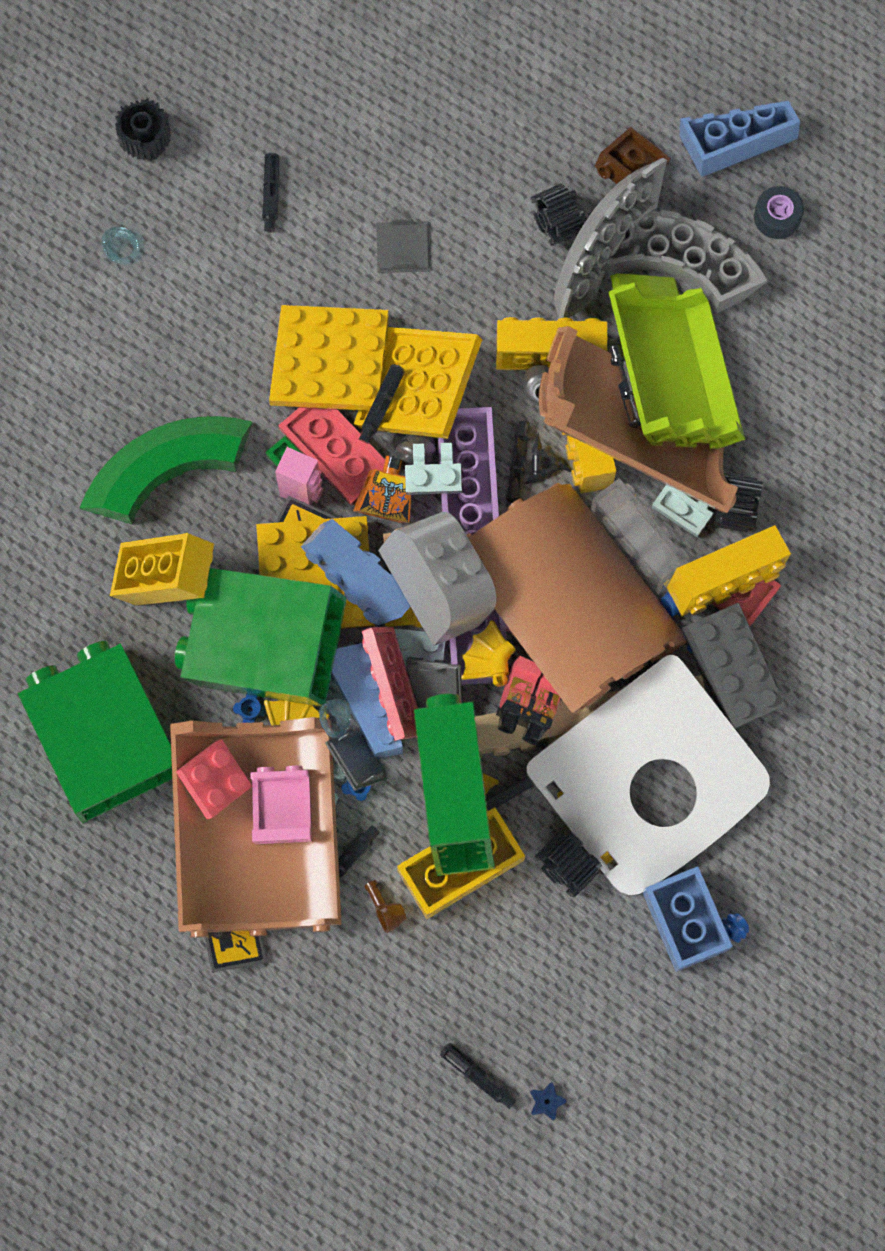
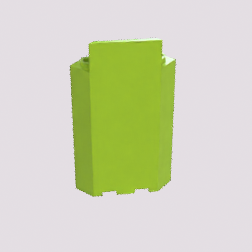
M621 273L610 275L614 289L609 291L643 435L652 446H662L663 441L675 442L676 447L694 448L697 446V443H709L710 448L720 449L745 440L711 306L703 289H689L680 295L677 282L673 277Z

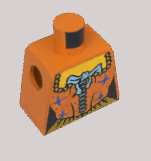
M386 456L383 471L373 469L368 472L353 512L398 523H409L411 495H406L405 476L399 475L402 459Z

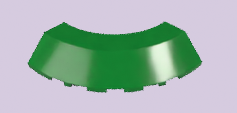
M202 416L181 419L154 428L132 440L103 466L86 491L79 508L132 525L142 504L150 496V493L162 483L164 484L182 475L184 472L196 469H217L236 473L253 422L232 417Z

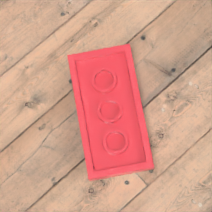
M299 407L278 425L281 432L303 454L318 460L321 474L351 506L356 503L368 472L373 469L383 471L385 459L370 443L365 444L358 440L361 434L337 409Z
M376 627L362 631L364 637L362 640L363 648L369 654L372 663L371 674L379 686V701L386 710L389 719L387 727L390 734L394 736L395 741L417 737L414 709H418L394 627Z

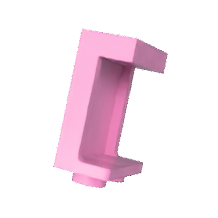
M287 766L286 771L275 772L274 767L257 768V772L251 773L254 829L252 830V842L254 844L312 842L310 773L308 770H303V766Z

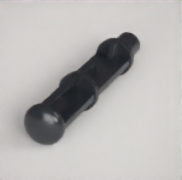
M270 152L264 156L262 219L264 220V231L266 232L275 231V221L278 219L280 156L277 153Z
M620 345L611 346L609 348L612 357L610 363L612 366L618 367L622 382L618 387L629 425L632 428L641 427L633 401L634 394L625 357L622 354ZM627 399L629 401L634 421H631L629 417V413L625 404V400Z
M397 364L390 365V369L362 424V433L358 439L359 441L368 444L372 435L377 433L380 423L405 374L403 367Z
M519 421L518 431L514 434L513 458L509 468L508 492L505 496V499L510 503L522 499L520 496L523 476L526 472L525 456L527 443L531 438L529 434L530 422Z
M373 825L365 833L359 834L354 842L338 858L339 880L372 846L373 840L379 835L380 832Z
M448 1043L442 1048L440 1052L441 1058L451 1064L495 1102L502 1103L510 1110L517 1100L508 1094L506 1087L499 1089L485 1077L486 1072L459 1051L452 1043ZM452 1048H453L454 1050H456L460 1055H462L465 1059H467L471 1064H469V1063L466 1062L463 1058H461L458 1054H456V1053L452 1050ZM445 1056H448V1057H449L451 1060H453L457 1065H459L462 1069H464L465 1072H463L461 1069H459L456 1065H454V1064H453L450 1060H448Z

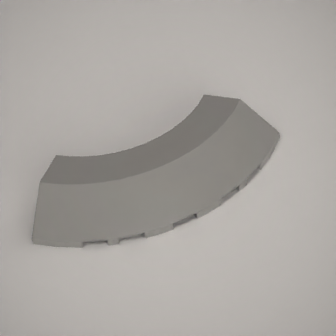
M661 158L625 177L609 191L588 217L570 248L556 285L554 302L558 319L569 318L595 303L602 278L605 274V271L601 270L602 266L606 264L610 255L615 254L624 240V233L629 229L631 222L637 224L645 215L657 208L667 163L666 159Z
M661 210L660 212L650 211L637 224L631 222L629 229L624 233L625 238L615 254L610 255L606 264L602 266L608 278L616 273L631 271L660 272L678 278L694 289L702 288L715 313L742 302L767 283V279L759 266L748 253L745 254L735 244L733 239L730 237L726 238L714 230L715 227L698 219L695 221L680 216V213Z

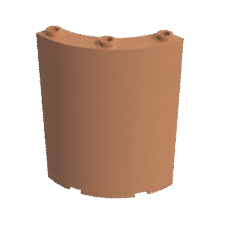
M569 326L558 328L547 356V361L551 362L549 372L542 374L540 384L539 411L540 415L545 417L544 423L720 512L728 513V510L736 502L735 494L738 487L729 484L724 476V447L720 449L710 448L709 443H697L695 448L676 447L675 442L663 441L662 446H652L643 435L642 427L632 428L629 425L618 387L622 379L618 367L612 366L610 363L612 359L611 353L576 336L578 331ZM633 398V401H634V404H635V407H636V411H637V414H638V410H637L635 398ZM627 399L625 400V404L629 413V417L631 421H634L629 401Z
M556 483L549 489L525 501L518 499L508 507V511L488 523L475 534H466L494 583L496 591V605L494 609L572 713L581 712L609 691L611 687L608 684L613 680L617 681L620 678L625 680L644 667L643 663L648 660L653 663L671 655L687 642L685 634L571 484L560 485V483Z
M311 717L280 721V725L265 726L263 722L237 723V726H222V723L194 720L170 724L179 932H191L192 938L208 937V932L249 931L250 936L267 935V930L313 927V932L330 931V926L342 925L333 756L325 744L326 741L332 740L331 720ZM220 739L223 740L251 785V773L257 772V768L274 767L275 772L286 771L287 766H303V770H308L310 773L312 842L254 844L252 842V830H254L252 787L213 818L206 819L176 771Z

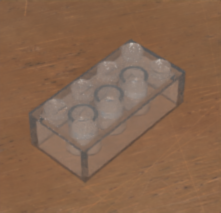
M619 478L593 498L591 512L657 596L660 597L668 591L667 586L676 568L689 563V556L682 547L679 546L677 548L670 540L672 538L670 532L663 525L659 526L655 522L651 509L646 504L641 505L636 499L637 494L629 483L624 484Z

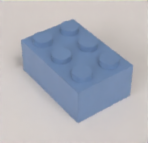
M699 867L665 879L643 890V896L676 972L727 952L733 947Z

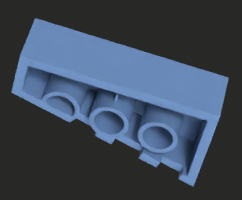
M784 101L754 106L753 110L740 111V109L730 110L728 114L714 116V113L705 114L703 118L690 120V117L680 118L679 135L701 177H704L798 139L800 120L790 102Z
M333 519L322 523L301 546L306 552V557L325 572V576L330 582L337 584L345 592L344 595L347 599L364 612L363 614L369 622L379 626L401 618L410 608V604L393 575L380 566L379 561L381 559L374 553L362 551L359 548L361 546L360 542Z
M363 644L338 648L336 650L332 677L375 759L402 754L403 746L401 740L395 741L394 736L388 730L387 721L389 719L386 710L379 701V686L372 677V663L369 654L363 648Z

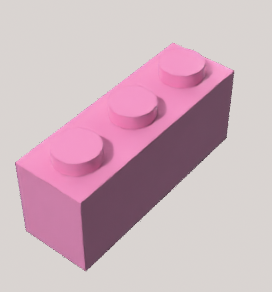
M287 447L275 471L280 496L286 499L288 496H291L309 505H312L313 502L318 503L323 493L318 460Z

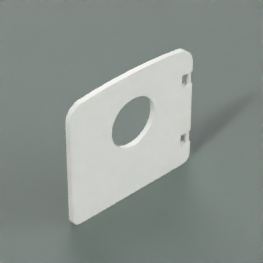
M668 655L657 662L531 759L526 767V772L530 779L542 792L570 831L583 842V848L586 852L594 855L601 862L602 867L600 869L606 878L619 892L627 895L644 892L643 890L646 887L665 879L708 848L751 811L766 796L770 786L769 775L765 767L681 659L675 655ZM667 759L677 762L687 769L695 782L696 802L693 810L686 819L674 826L659 827L651 825L644 821L632 806L630 800L631 781L638 769L650 761ZM552 781L556 783L563 793L557 800L546 787ZM607 851L618 864L611 870L600 857Z

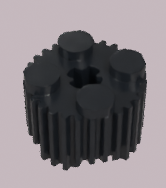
M149 98L141 100V102L136 100L134 104L130 102V106H121V111H117L118 115L115 116L117 122L115 126L123 151H126L127 155L131 154L132 158L137 156L138 160L140 158L148 161L157 159L161 155V151H165V147H168V142L171 141V129L164 109H160L159 103H155L153 99L149 101Z
M560 183L531 197L532 204L536 203L537 212L534 213L536 225H538L541 233L544 231L548 233V236L551 238L548 242L551 246L577 236L587 220L584 211L579 210L578 205L575 203L577 193L572 185L565 187V185Z
M724 473L727 482L738 487L735 494L736 502L728 510V513L717 511L714 526L746 533L748 530L752 531L756 525L763 482L757 481V478Z
M559 832L534 857L537 861L540 860L544 864L541 867V871L553 883L557 882L569 888L566 893L570 897L575 898L599 874L602 864L594 855H588L581 849L584 844L576 835L571 833L568 836L564 832Z

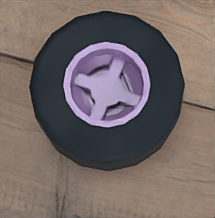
M775 186L765 190L757 200L753 215L756 227L769 238L783 239L795 233L801 223L804 212L803 201L797 192L788 187Z

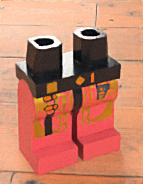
M522 656L510 668L508 683L505 685L500 706L496 712V716L500 717L498 730L512 734L515 732L517 725L525 728L522 739L527 743L535 745L540 741L543 734L551 728L560 696L537 665Z

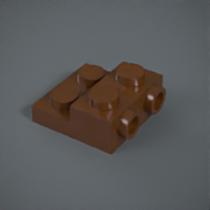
M629 127L600 152L594 167L597 168L600 177L603 179L609 178L618 184L631 173L661 158L667 160V167L671 158L632 127Z

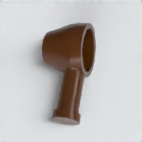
M373 880L365 884L364 888L368 891L376 907V914L385 933H389L406 920V914L400 903L385 902L377 880Z

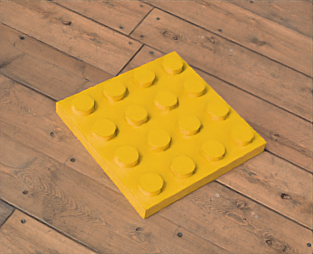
M281 305L269 397L270 406L369 411L382 385L389 311Z
M388 327L382 383L392 364L403 367L405 374L380 423L378 431L448 439L483 339L477 334ZM358 410L354 425L357 428L362 429V424L369 411Z
M367 516L332 518L360 542L361 546L359 548L362 551L369 552ZM331 519L256 524L260 575L329 585L344 595L345 592L337 584L330 582L326 578L325 572L317 564L312 563L306 557V552L301 548L304 542L322 523ZM348 599L346 600L341 629L375 627V624L365 618L364 612L356 604L351 603Z

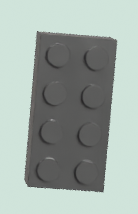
M739 603L682 628L717 707L734 729L785 706Z

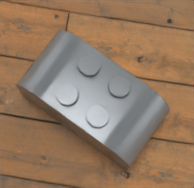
M440 512L397 529L390 534L378 550L433 646L479 627L494 610L496 605L494 583L461 525L451 514Z

